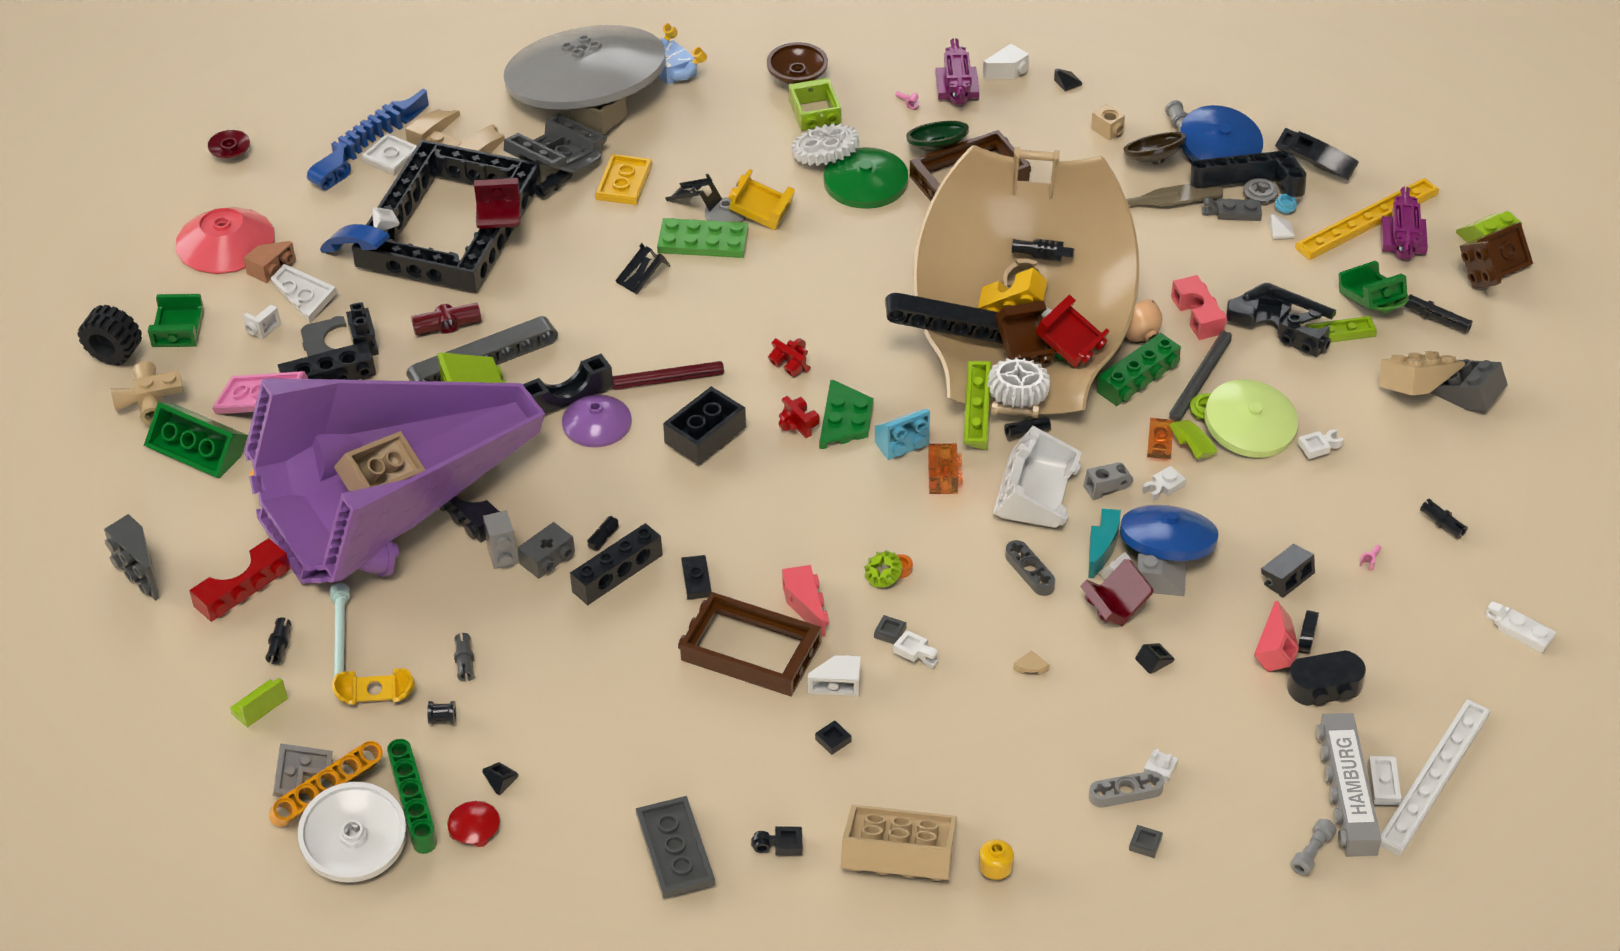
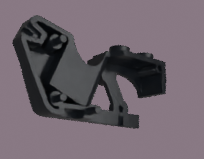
M1262 283L1243 295L1230 299L1226 311L1227 321L1247 326H1254L1260 322L1276 324L1280 341L1284 345H1289L1315 357H1318L1322 351H1327L1331 343L1329 338L1330 327L1326 326L1315 329L1302 326L1301 324L1314 319H1320L1322 316L1332 320L1336 315V310L1271 283ZM1292 304L1309 310V312L1301 315L1298 313L1290 314Z

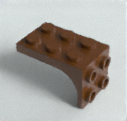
M1521 222L1513 223L1460 245L1461 257L1465 262L1468 279L1473 288L1501 284V277L1534 264Z

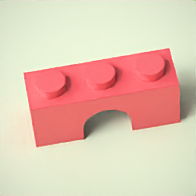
M1198 275L1174 280L1171 298L1180 311L1191 309L1190 327L1197 338L1202 340L1218 336L1224 331L1225 324L1227 323L1226 314L1224 311H1221L1215 297L1211 296L1206 284L1202 283Z

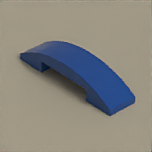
M352 224L344 226L322 244L320 250L322 253L335 252L343 244L358 243L362 250H374L381 246L390 236L387 232L376 227Z

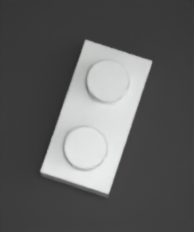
M1369 756L1368 767L1373 804L1400 805L1402 798L1396 757Z

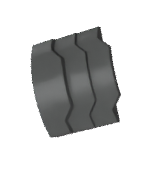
M559 113L546 119L544 135L532 140L517 133L504 139L503 151L522 160L537 162L556 169L576 173L593 166L601 160L600 148L607 141V136Z

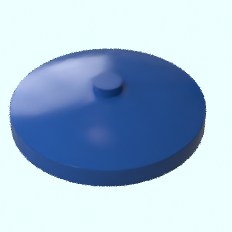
M1210 105L1197 108L1184 118L1179 131L1186 135L1187 140L1182 149L1192 161L1261 153L1263 149V137L1258 126L1248 116L1230 107Z
M1170 505L1141 506L1128 511L1121 520L1120 535L1124 542L1140 553L1153 555L1159 559L1172 561L1200 559L1211 554L1217 547L1218 529L1203 515L1185 508Z

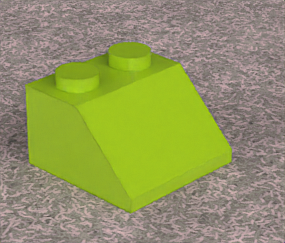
M1509 211L1488 215L1456 229V233L1468 243L1521 221Z

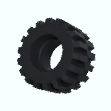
M99 305L94 308L81 324L77 333L80 338L79 342L83 345L85 351H88L98 361L109 365L124 364L142 340V332L138 329L139 325L134 322V319L123 310L121 311L117 307H110L109 305Z

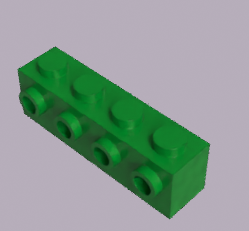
M1159 333L1098 375L1097 393L1115 406L1129 400L1132 395L1139 390L1145 389L1149 383L1159 379L1166 371L1178 365L1180 362L1181 346L1164 334Z

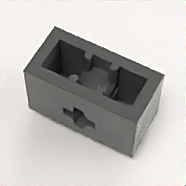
M552 522L517 547L519 564L538 579L551 572L557 565L569 559L575 553L573 536L555 522Z

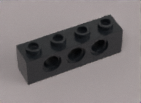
M366 341L277 364L279 373L305 371L308 379L359 380L376 375L374 360Z
M644 523L571 571L572 593L588 606L663 556L661 535Z

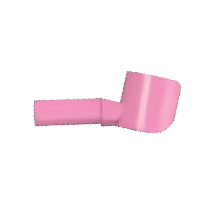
M898 91L895 93V96L906 101V105L910 109H916L920 104L917 102L919 98L917 93H913L911 96Z
M1376 545L1371 553H1363L1360 558V566L1364 562H1369V570H1373L1375 558L1381 550V546Z

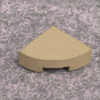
M1031 650L1014 663L1013 669L1022 674H1025V672L1042 674L1049 670V663Z

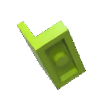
M277 678L275 681L269 679L231 706V714L248 728L288 699L284 681L281 678Z

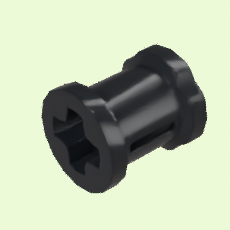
M429 701L427 709L428 724H433L434 722H450V724H455L456 702L434 704L433 701Z

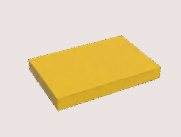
M611 154L596 190L595 199L637 205L653 165L652 159Z

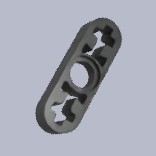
M1019 540L1010 541L1006 545V560L1036 594L1040 596L1052 594L1055 589L1054 575L1024 542ZM1033 565L1037 569L1028 571L1024 569V566Z

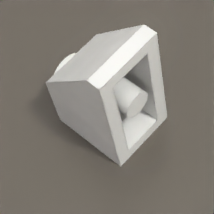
M1009 44L983 61V78H1017L1028 71L1029 54L1015 45Z
M835 655L808 673V694L859 696L861 656Z

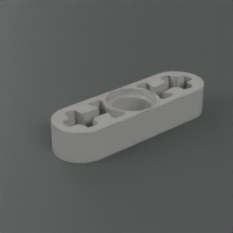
M1147 771L1095 781L1090 786L1089 801L1096 807H1108L1155 798L1163 792L1164 778L1158 772ZM1123 785H1128L1133 788V791L1131 793H1124L1119 788Z

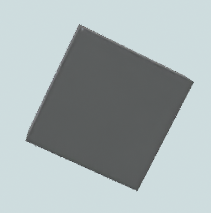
M883 615L874 631V638L895 644L905 632L907 622Z
M1137 825L1129 845V851L1155 858L1163 832Z

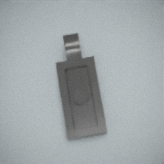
M1203 198L1204 206L1209 207H1202V215H1217L1218 219L1261 221V200L1217 199V202H1215L1212 198Z

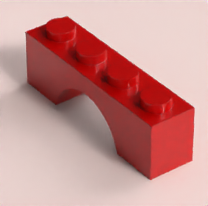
M266 539L249 550L251 557L250 565L239 576L225 580L208 577L190 589L193 607L210 622L214 621L290 570L287 553L272 540Z

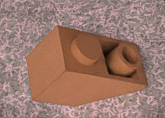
M290 241L258 245L243 257L247 274L265 283H268L271 277L284 264L289 265L296 259L293 243Z

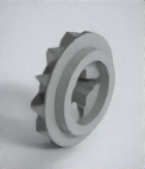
M1252 179L1244 185L1243 192L1245 193V198H1250L1251 200H1261V202L1268 204L1269 201H1275L1276 196H1278L1277 186L1266 179Z

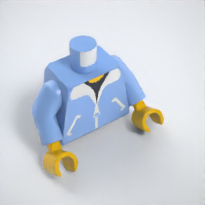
M666 23L663 26V32L666 35L664 38H661L666 52V64L658 77L666 84H671L697 75L698 63L705 62L707 55L700 47L694 48L691 55L674 40L669 41L670 38L672 39L677 36L678 31L674 26L672 27L669 23Z

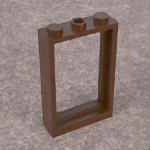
M999 130L910 160V178L925 196L932 201L940 184L930 172L955 164L973 145L988 151L997 150L999 154L1014 157L1015 148L1007 137H1004ZM1019 159L1017 181H1029L1031 165L1027 160Z
M711 592L707 600L702 601L697 617L692 618L686 635L681 636L678 649H680L681 661L792 697L821 645V627ZM716 613L801 640L783 673L697 646Z

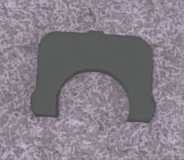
M335 316L331 319L310 323L302 327V344L307 356L334 350L325 344L324 339L330 331L346 327L344 316Z

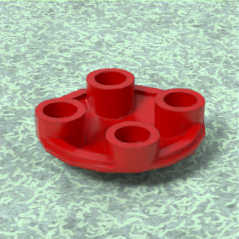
M465 802L456 807L449 815L447 821L449 836L461 843L483 847L488 844L489 839L498 831L500 825L499 813L494 806L486 802Z

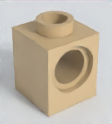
M1106 104L1092 113L1091 129L1107 140H1111L1124 132L1125 115Z

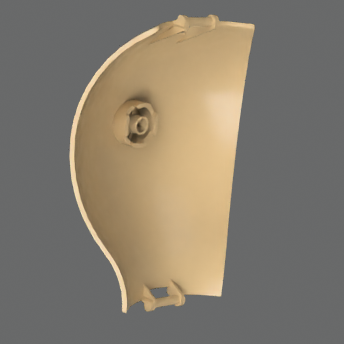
M973 145L947 173L929 205L920 229L915 251L913 273L914 296L978 308L983 286L1000 281L1007 288H1010L1015 281L1017 273L1034 268L1048 280L1043 300L1046 307L1053 310L1070 294L1076 300L1072 306L1101 333L1106 328L1110 331L1106 337L1108 340L1106 345L1100 351L1095 349L1092 352L1094 356L1086 364L1082 362L1075 368L1066 359L1059 360L1055 356L1051 362L1041 364L1042 368L1047 369V374L1050 375V391L1045 401H1040L1039 405L1033 404L1031 408L1023 406L1021 409L1019 406L1012 408V405L1003 406V402H996V398L991 397V415L997 416L998 413L1032 416V419H1038V415L1084 411L1088 392L1095 376L1117 351L1128 331L1138 293L1139 249L1128 202L1115 174L1103 156L1059 161L1060 150L1044 152L1020 150V147H1015L1014 157H1009ZM1019 159L1053 161L1051 183L1017 181ZM1037 238L1064 242L1063 247L1075 249L1074 257H1062L1061 262L1034 259L1029 254L1012 253L1013 239L1033 241ZM923 329L929 343L943 364L947 384V398L966 404L968 361H991L993 367V365H998L999 361L1005 362L1007 358L1004 344Z

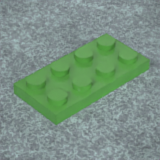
M663 218L657 244V253L744 258L749 224L743 222Z

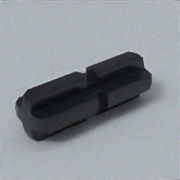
M608 516L599 526V529L589 537L587 546L593 550H598L607 540V537H610L619 526L618 519Z

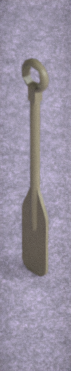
M1191 184L1159 188L1140 197L1126 200L1129 207L1139 205L1172 206L1203 201V198H1220L1223 195V189L1221 186L1198 188Z

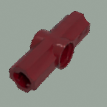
M478 302L457 307L442 304L436 307L433 312L411 316L415 335L440 330L442 333H452L460 325L482 321Z

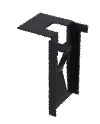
M705 174L707 178L679 183L681 187L672 196L665 197L666 201L700 194L710 212L722 200V197L712 182L710 175ZM709 185L712 193L706 196L703 190H698L702 186Z
M643 243L639 245V251L615 280L616 283L636 295L662 262L670 266L662 254H655L651 248L645 247ZM650 252L655 259L646 270V267L649 261L651 260L646 256ZM639 266L636 273L633 274L627 281H625L630 276V274Z

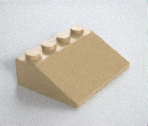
M852 804L842 840L841 868H847L853 872H860L862 870L873 871L879 875L891 873L900 874L906 878L918 876L927 877L933 881L948 880L957 816Z

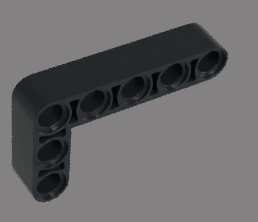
M1274 151L1193 161L1191 163L1190 184L1194 187L1203 188L1247 183L1252 179H1275L1287 195L1301 197L1305 195L1307 173L1290 152Z

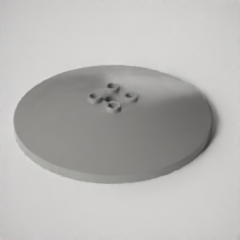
M621 25L575 28L547 36L520 50L506 65L504 81L508 93L513 98L530 106L545 109L592 107L622 99L649 85L663 71L666 64V52L662 41L658 37L639 28Z

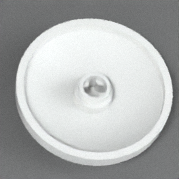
M347 782L324 790L307 805L298 826V842L307 864L315 872L327 879L348 883L364 881L387 870L401 854L407 835L404 812L398 801L385 789L365 782Z

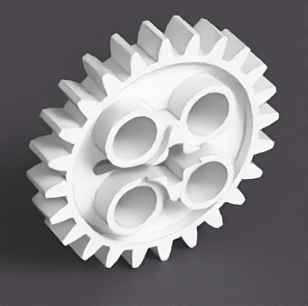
M833 123L828 127L824 124L822 128L816 126L814 130L808 129V133H801V136L796 137V141L792 142L793 145L791 147L794 159H797V162L801 161L802 164L808 163L809 166L816 163L819 166L821 163L827 165L830 161L836 163L837 159L844 160L843 156H851L850 152H856L855 148H859L860 141L858 132L854 130V127L849 128V125L843 126L842 124L835 126Z

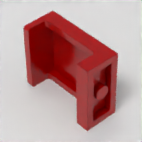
M1069 294L1040 322L1035 333L1073 367L1077 368L1082 362L1084 364L1089 362L1094 356L1092 352L1095 349L1100 351L1108 342L1106 337L1110 331L1106 328L1101 333L1072 307L1076 300Z

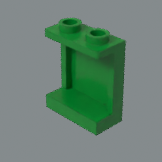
M1372 261L1339 272L1338 274L1340 293L1368 309L1408 297L1406 276L1398 274L1387 278L1381 275L1377 261Z
M157 294L156 302L158 309L154 325H149L148 327L151 346L197 347L204 314L201 294Z

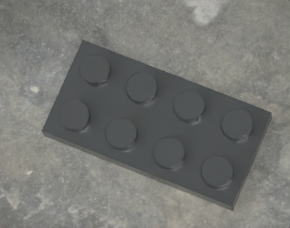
M687 796L635 808L663 899L715 885V878Z

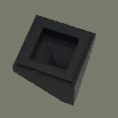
M1055 69L1054 81L1064 91L1082 85V82L1071 71Z
M500 762L483 768L482 771L498 795L502 794L519 775L516 771Z

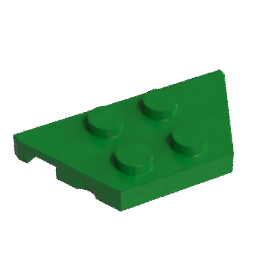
M830 380L819 449H825L828 443L839 441L841 445L851 440L868 438L874 398L835 380Z

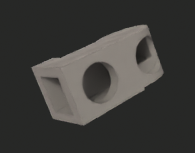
M1113 463L1087 469L1083 487L1092 500L1102 498L1103 493L1127 489L1132 484L1133 477L1123 463Z

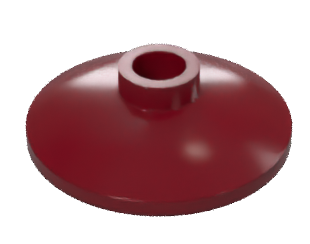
M239 130L221 131L213 135L208 141L209 152L219 158L237 157L246 152L250 146L248 135Z

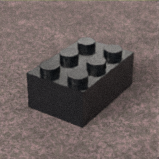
M710 386L663 423L664 443L699 465L746 428L745 407Z

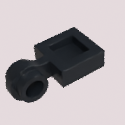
M775 826V835H770L766 831H757L751 838V846L757 853H766L772 846H775V855H802V827Z

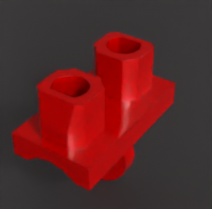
M777 338L771 342L774 349L769 354L768 359L773 365L779 367L784 360H787L788 362L783 368L792 377H795L801 370L807 373L811 369L806 364L805 356L808 354V350L805 349L806 342L803 339L789 340L787 345Z
M788 396L783 397L784 409L779 414V427L783 431L790 429L795 431L797 429L805 438L812 436V428L820 424L819 414L815 410L805 414L807 403L802 397L791 400Z

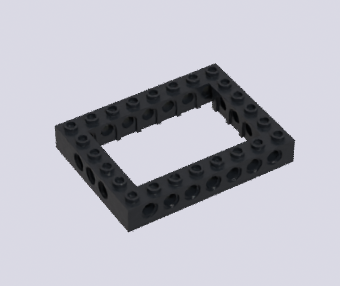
M421 139L377 207L393 210L400 223L399 226L383 230L389 234L390 238L377 249L362 250L358 243H354L352 245L355 267L477 292L515 227L479 229L478 232L474 233V239L471 244L466 246V252L461 260H459V255L454 252L447 253L433 250L430 247L427 249L413 246L411 243L394 242L435 176L474 184V180L518 178L521 218L535 194V186L541 183L539 163ZM373 215L366 225L374 227Z

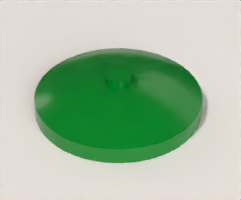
M855 148L856 152H850L851 156H843L844 160L837 159L836 163L830 161L824 169V187L827 193L837 202L854 208L870 209L891 204L904 194L908 186V169L905 163L893 153L878 148Z

